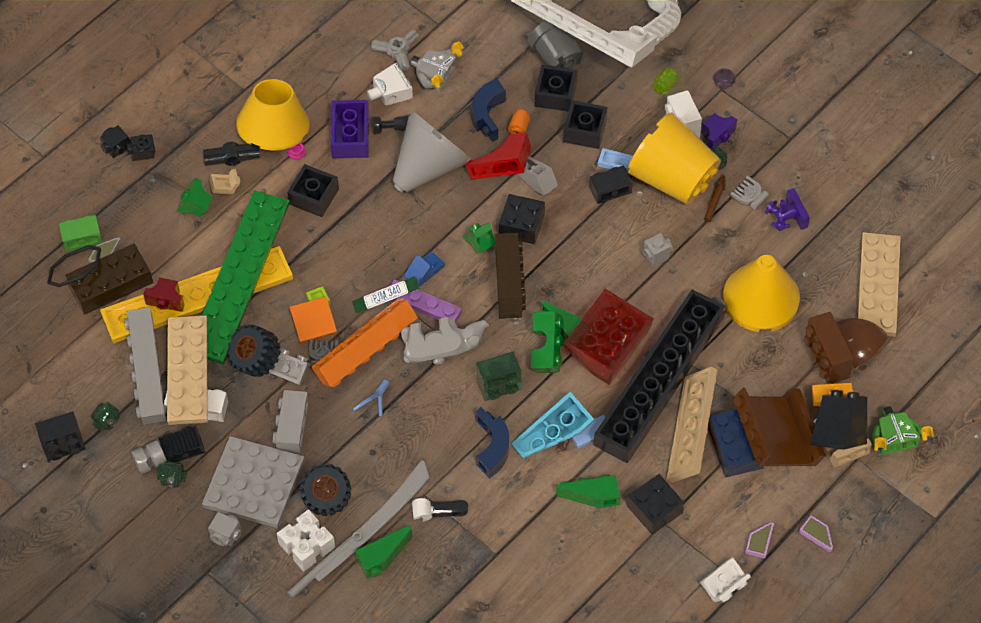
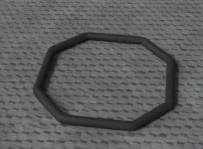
M87 245L63 255L51 266L47 283L52 286L62 287L86 277L98 266L101 248ZM87 249L97 250L95 263L82 275L62 283L51 281L54 269L67 257Z

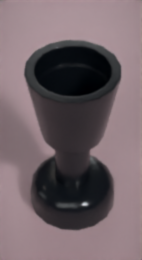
M410 114L395 117L391 121H382L380 116H374L375 134H380L382 128H395L398 131H405Z

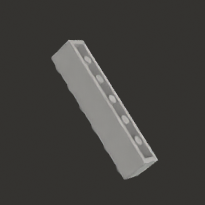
M151 308L127 311L128 318L125 319L126 330H130L127 342L128 347H132L133 352L129 354L131 365H134L135 371H131L133 383L136 382L137 389H134L135 400H139V407H136L137 418L142 419L143 425L167 421Z

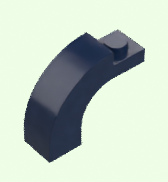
M497 78L484 84L477 91L472 102L473 125L477 132L482 130L486 137L489 136L492 142L499 139V130L490 117L489 112L495 106L506 102V90Z
M480 407L475 411V421L489 434L492 441L484 451L476 456V464L490 479L500 471L508 458L509 431L501 416L494 420L493 415L489 411L486 412Z

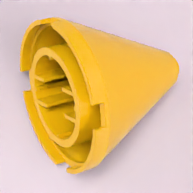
M762 255L730 275L724 286L723 300L727 305V314L739 326L755 332L766 329L775 331L786 326L795 317L799 307L800 293L794 279L771 255Z

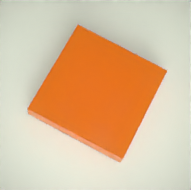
M327 297L290 306V312L300 344L309 342L310 339L316 340L337 334Z

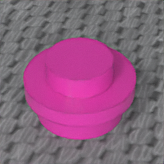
M299 143L288 148V156L295 160L303 158L306 154L305 146Z

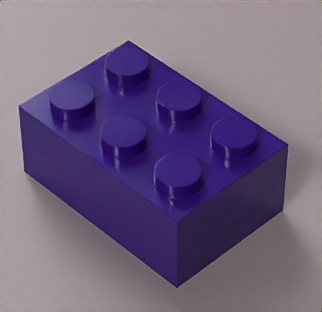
M368 100L332 101V158H369L370 112Z

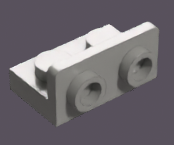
M280 348L279 351L281 353L277 358L279 361L274 364L275 368L273 370L270 369L269 372L301 385L308 367L311 368V364L307 362L308 358L297 355L296 358L290 356V351Z

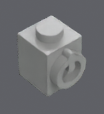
M660 233L644 241L643 254L653 267L670 258V252H673V247L669 238L663 237Z
M217 512L208 527L210 539L221 546H232L242 533L239 520L232 515L227 516L220 512Z

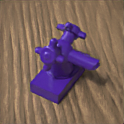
M795 188L787 191L786 201L784 199L781 200L780 208L776 206L778 203L776 200L774 202L771 201L767 205L765 213L775 214L777 222H772L771 225L778 229V231L790 228V224H786L785 221L793 218L796 219L801 230L808 228L810 217Z

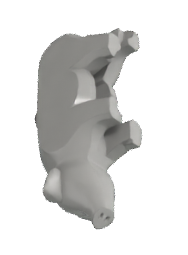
M449 317L439 319L440 330L429 332L424 336L421 331V323L411 324L410 327L404 328L401 331L402 340L406 344L404 361L414 365L433 362L434 365L445 363V359L458 357L477 348L481 343L483 331L490 325L486 321L481 320L469 324L465 329H460L455 324V318L449 319Z

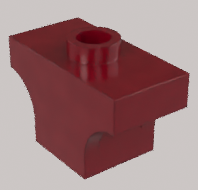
M159 277L154 287L145 288L143 296L146 305L180 312L183 311L185 306L183 297L179 295L178 281Z

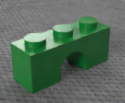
M556 311L533 312V331L539 336H547V342L544 347L532 350L531 369L537 373L560 372V366L562 365L560 349L563 346L561 328L564 327V320Z

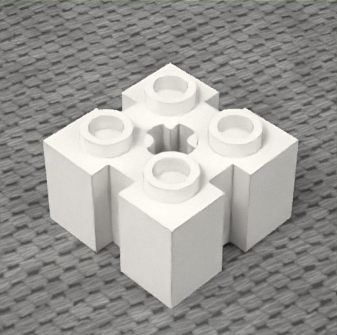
M309 509L296 518L297 524L292 527L288 524L277 533L279 545L288 555L292 553L293 560L303 572L316 563L317 555L320 554L324 557L335 548L334 537L324 526L320 528L319 520Z

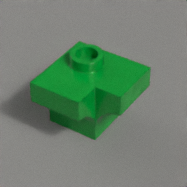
M195 178L188 185L187 190L183 192L177 211L182 214L191 213L201 217L208 210L213 195L207 193L202 187V181Z

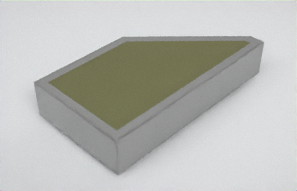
M118 237L96 245V247L101 248L100 259L116 252L122 242L121 238ZM93 250L88 259L89 263L96 261L97 250Z

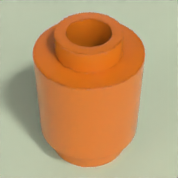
M517 110L513 114L508 127L510 134L527 131L530 122L529 113L525 110Z

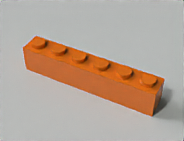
M398 298L311 367L324 386L335 387L341 383V379L346 375L354 373L357 366L369 361L371 355L383 350L386 343L398 338L402 329L410 327L418 317L406 299Z

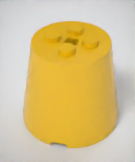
M670 112L656 124L658 129L653 135L649 133L632 157L628 166L630 169L627 172L689 205L700 193L703 194L709 186L708 183L718 172L717 169L721 159L673 112Z

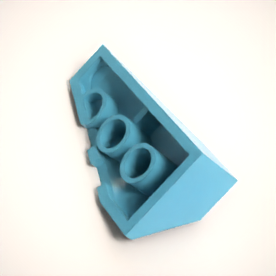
M569 392L511 444L523 458H526L582 433L595 419L581 402Z

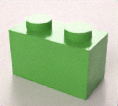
M96 215L59 223L66 252L87 245L103 243Z

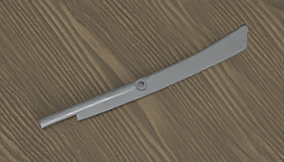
M420 460L404 483L373 516L294 585L287 594L293 598L312 580L321 581L381 529L431 479L425 460Z

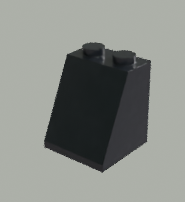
M831 390L830 394L823 395L811 438V445L845 450L867 444V397L859 396V392L843 394L842 390Z

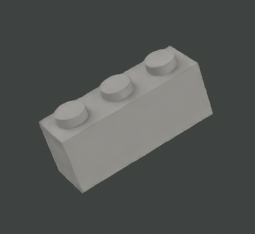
M284 390L283 397L279 398V409L281 411L280 415L277 414L276 426H278L277 432L273 433V444H276L277 449L301 453L309 403L307 392Z

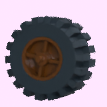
M252 324L243 326L241 330L238 329L236 331V335L231 337L232 341L228 344L230 349L227 351V355L230 356L228 360L232 363L231 366L250 376L262 377L263 374L267 375L270 373V369L273 370L275 368L274 364L279 361L277 359L281 353L279 351L280 343L277 342L279 339L271 331Z
M323 463L318 467L315 465L312 467V470L306 472V476L301 480L300 490L304 504L317 515L327 516L331 514L333 516L338 511L340 513L343 507L347 506L348 500L351 497V485L346 473L338 466L334 467L333 464L325 465Z

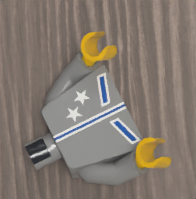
M460 42L454 43L452 48L447 50H429L423 58L413 56L411 66L417 68V78L425 89L434 88L439 92L442 91L456 69V55H462L461 50L464 49V46Z

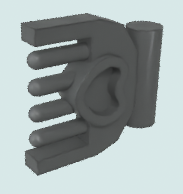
M310 339L309 355L310 359H312L311 366L333 350L334 341H331L329 349L328 341L325 342L324 346L321 340L320 347L318 348V341L316 340L313 350V339ZM335 340L336 348L339 345V340Z

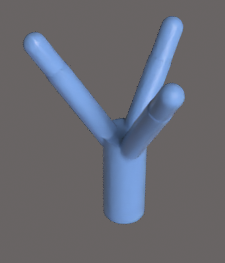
M385 379L382 380L375 393L355 406L353 411L358 410L374 398H378V411L381 417L383 415L382 395L389 386V382Z

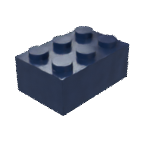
M737 409L710 415L708 428L725 478L764 469V466L757 465Z

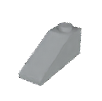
M530 156L528 157L524 173L518 174L534 191L542 195L550 193L558 186L552 168Z

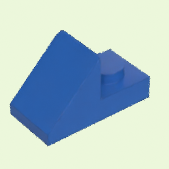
M432 251L423 259L417 255L405 273L404 278L409 279L416 276L420 287L444 268L445 262Z

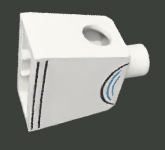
M397 63L374 76V88L367 91L370 101L380 97L384 105H391L413 98L412 86Z

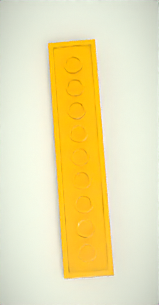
M280 246L271 249L253 293L293 279L292 272ZM222 266L178 282L179 295L183 297L185 305L182 312L170 309L163 310L156 306L146 305L143 295L100 309L113 344L127 339V336H130V330H126L125 319L128 318L127 311L151 308L154 329L167 325L168 318L189 317L203 312Z

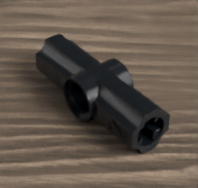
M227 142L223 147L203 149L205 166L225 163L227 166H236L241 161L260 158L259 146L253 143L251 145L248 143L238 145L236 142Z

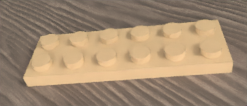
M863 232L857 318L871 321L881 327L887 336L895 337L897 329L901 236Z
M207 316L168 318V425L208 422Z
M712 366L684 378L667 480L671 483L700 473L717 369Z

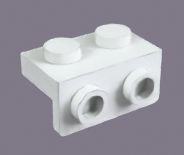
M732 557L700 581V583L714 602H725L732 597L731 592L736 588L740 590L746 586V580L751 576L749 573L744 574Z

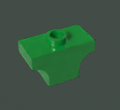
M489 222L483 225L477 223L469 228V232L463 235L465 241L473 247L476 254L495 245V238L492 233L493 228Z

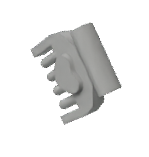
M747 176L743 180L744 184H740L742 188L737 187L740 192L734 190V192L730 193V196L745 205L750 204L751 208L756 209L769 194L765 190L761 192L759 183Z

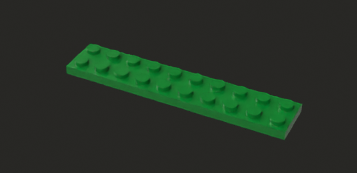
M256 190L253 191L201 315L207 316L208 360L223 365L226 361L227 351L230 349L228 344L231 343V337L236 335V331L240 327L290 205L289 200Z

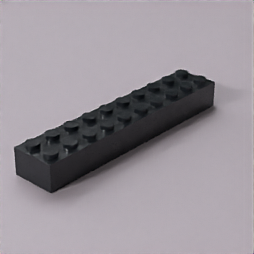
M693 289L689 292L594 433V446L628 464L724 319L725 305Z

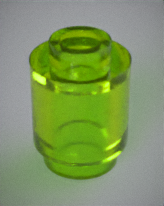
M664 68L654 81V90L662 95L668 93L678 80L677 72L673 68Z

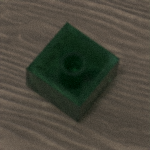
M513 351L476 363L477 383L484 401L496 400L500 396L515 394L521 390V368Z

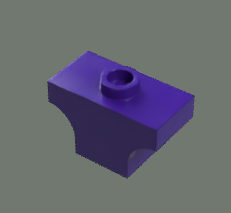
M714 113L702 124L701 134L707 138V146L712 151L722 142L728 141L731 134L736 130L737 119L733 116L723 118Z

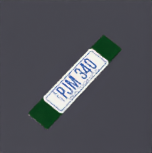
M416 276L356 299L352 303L355 312L359 313L418 290L420 287Z

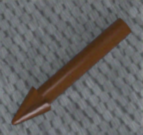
M725 175L716 182V189L704 217L706 222H711L722 191L725 190Z

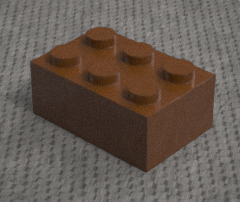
M831 311L809 318L804 342L812 351L814 363H818L822 379H825L827 384L849 379L854 358Z

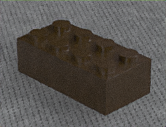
M518 233L495 234L499 319L522 318V310H526L522 240H518Z
M134 243L101 258L98 266L86 277L72 282L68 286L85 315L153 284L151 271ZM95 261L66 274V279L69 280L82 275Z

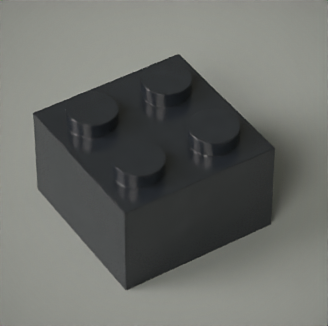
M541 65L535 90V107L569 112L577 85V70Z
M572 100L564 127V143L600 149L607 122L608 107Z
M304 164L287 192L290 205L323 217L339 190L338 177Z
M509 194L499 222V234L518 233V240L535 244L545 216V202Z
M74 411L35 423L47 461H56L64 456L78 454L86 450Z
M660 474L627 496V507L651 535L683 514L685 502Z

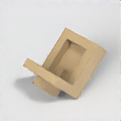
M231 169L229 175L211 174L209 182L212 193L234 194L236 188L240 185V178L237 176L236 169Z

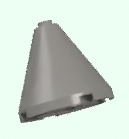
M413 111L408 117L393 182H395L394 187L401 193L403 191L409 192L467 164L471 158Z

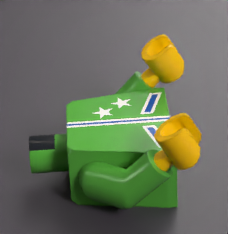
M889 406L881 410L883 417L879 418L877 425L874 426L871 441L874 444L875 451H878V448H880L881 454L886 455L916 448L921 437L923 441H926L927 436L933 438L934 433L931 426H921L904 412L895 414L893 408Z

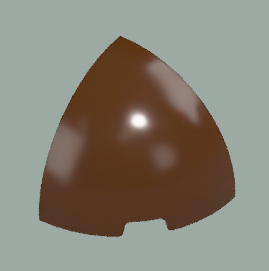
M850 318L836 322L854 358V368L870 359L887 339L885 331L871 321Z

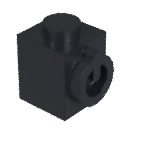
M119 125L106 129L102 136H100L102 150L105 154L109 153L112 158L122 155L127 150L126 145L129 144V136Z
M152 134L130 137L129 144L126 145L127 153L131 155L132 161L154 159L156 150Z

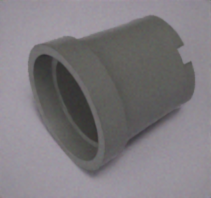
M546 20L539 24L527 39L530 47L534 52L540 54L548 66L575 69L573 66L577 62L580 64L585 58V54L575 36Z

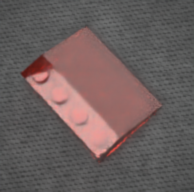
M605 288L563 346L594 376L610 385L651 329L654 318Z

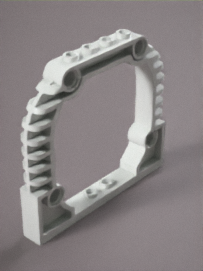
M511 0L515 4L631 68L654 51L655 45L674 32L681 20V10L677 0H647L650 8L660 13L659 16L644 27L632 26L629 28V31L613 30L608 33L551 2L552 0Z

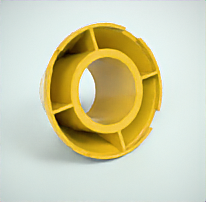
M268 79L254 87L237 117L236 127L240 137L250 145L253 143L260 146V149L284 150L302 142V138L309 132L310 121L292 87L282 80Z

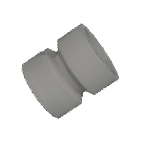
M157 440L146 444L145 449L140 447L131 451L141 475L151 471L153 466L158 468L167 464Z

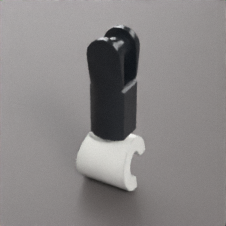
M423 498L415 499L412 502L413 519L422 517V522L431 519L432 514L436 518L465 516L468 513V503L465 500L434 502L433 506H431L429 500Z

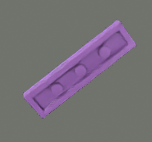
M394 279L390 286L397 284L400 281ZM415 290L392 299V301L398 298L406 299L413 310L436 320L449 317V319L455 318L456 323L462 313V308L421 290Z

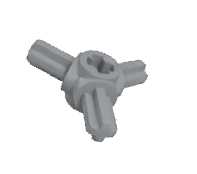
M411 30L403 38L395 37L389 40V42L374 40L371 48L375 51L387 52L388 56L397 61L401 71L406 72L410 69L407 51L419 35L415 30Z

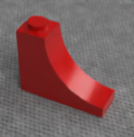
M527 132L509 134L507 140L495 151L483 157L469 160L466 166L471 180L524 173L531 151Z

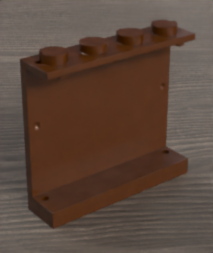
M742 388L733 397L758 466H816L826 456L823 447L811 445L815 426L800 388H794L786 397L749 396L746 389Z

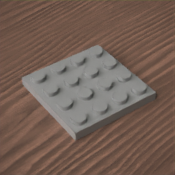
M230 436L202 506L206 509L278 528L305 458L301 455Z

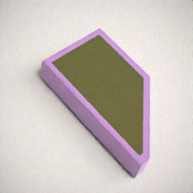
M810 515L799 533L831 553L833 546L828 526Z
M771 522L750 533L745 554L765 559L774 523Z

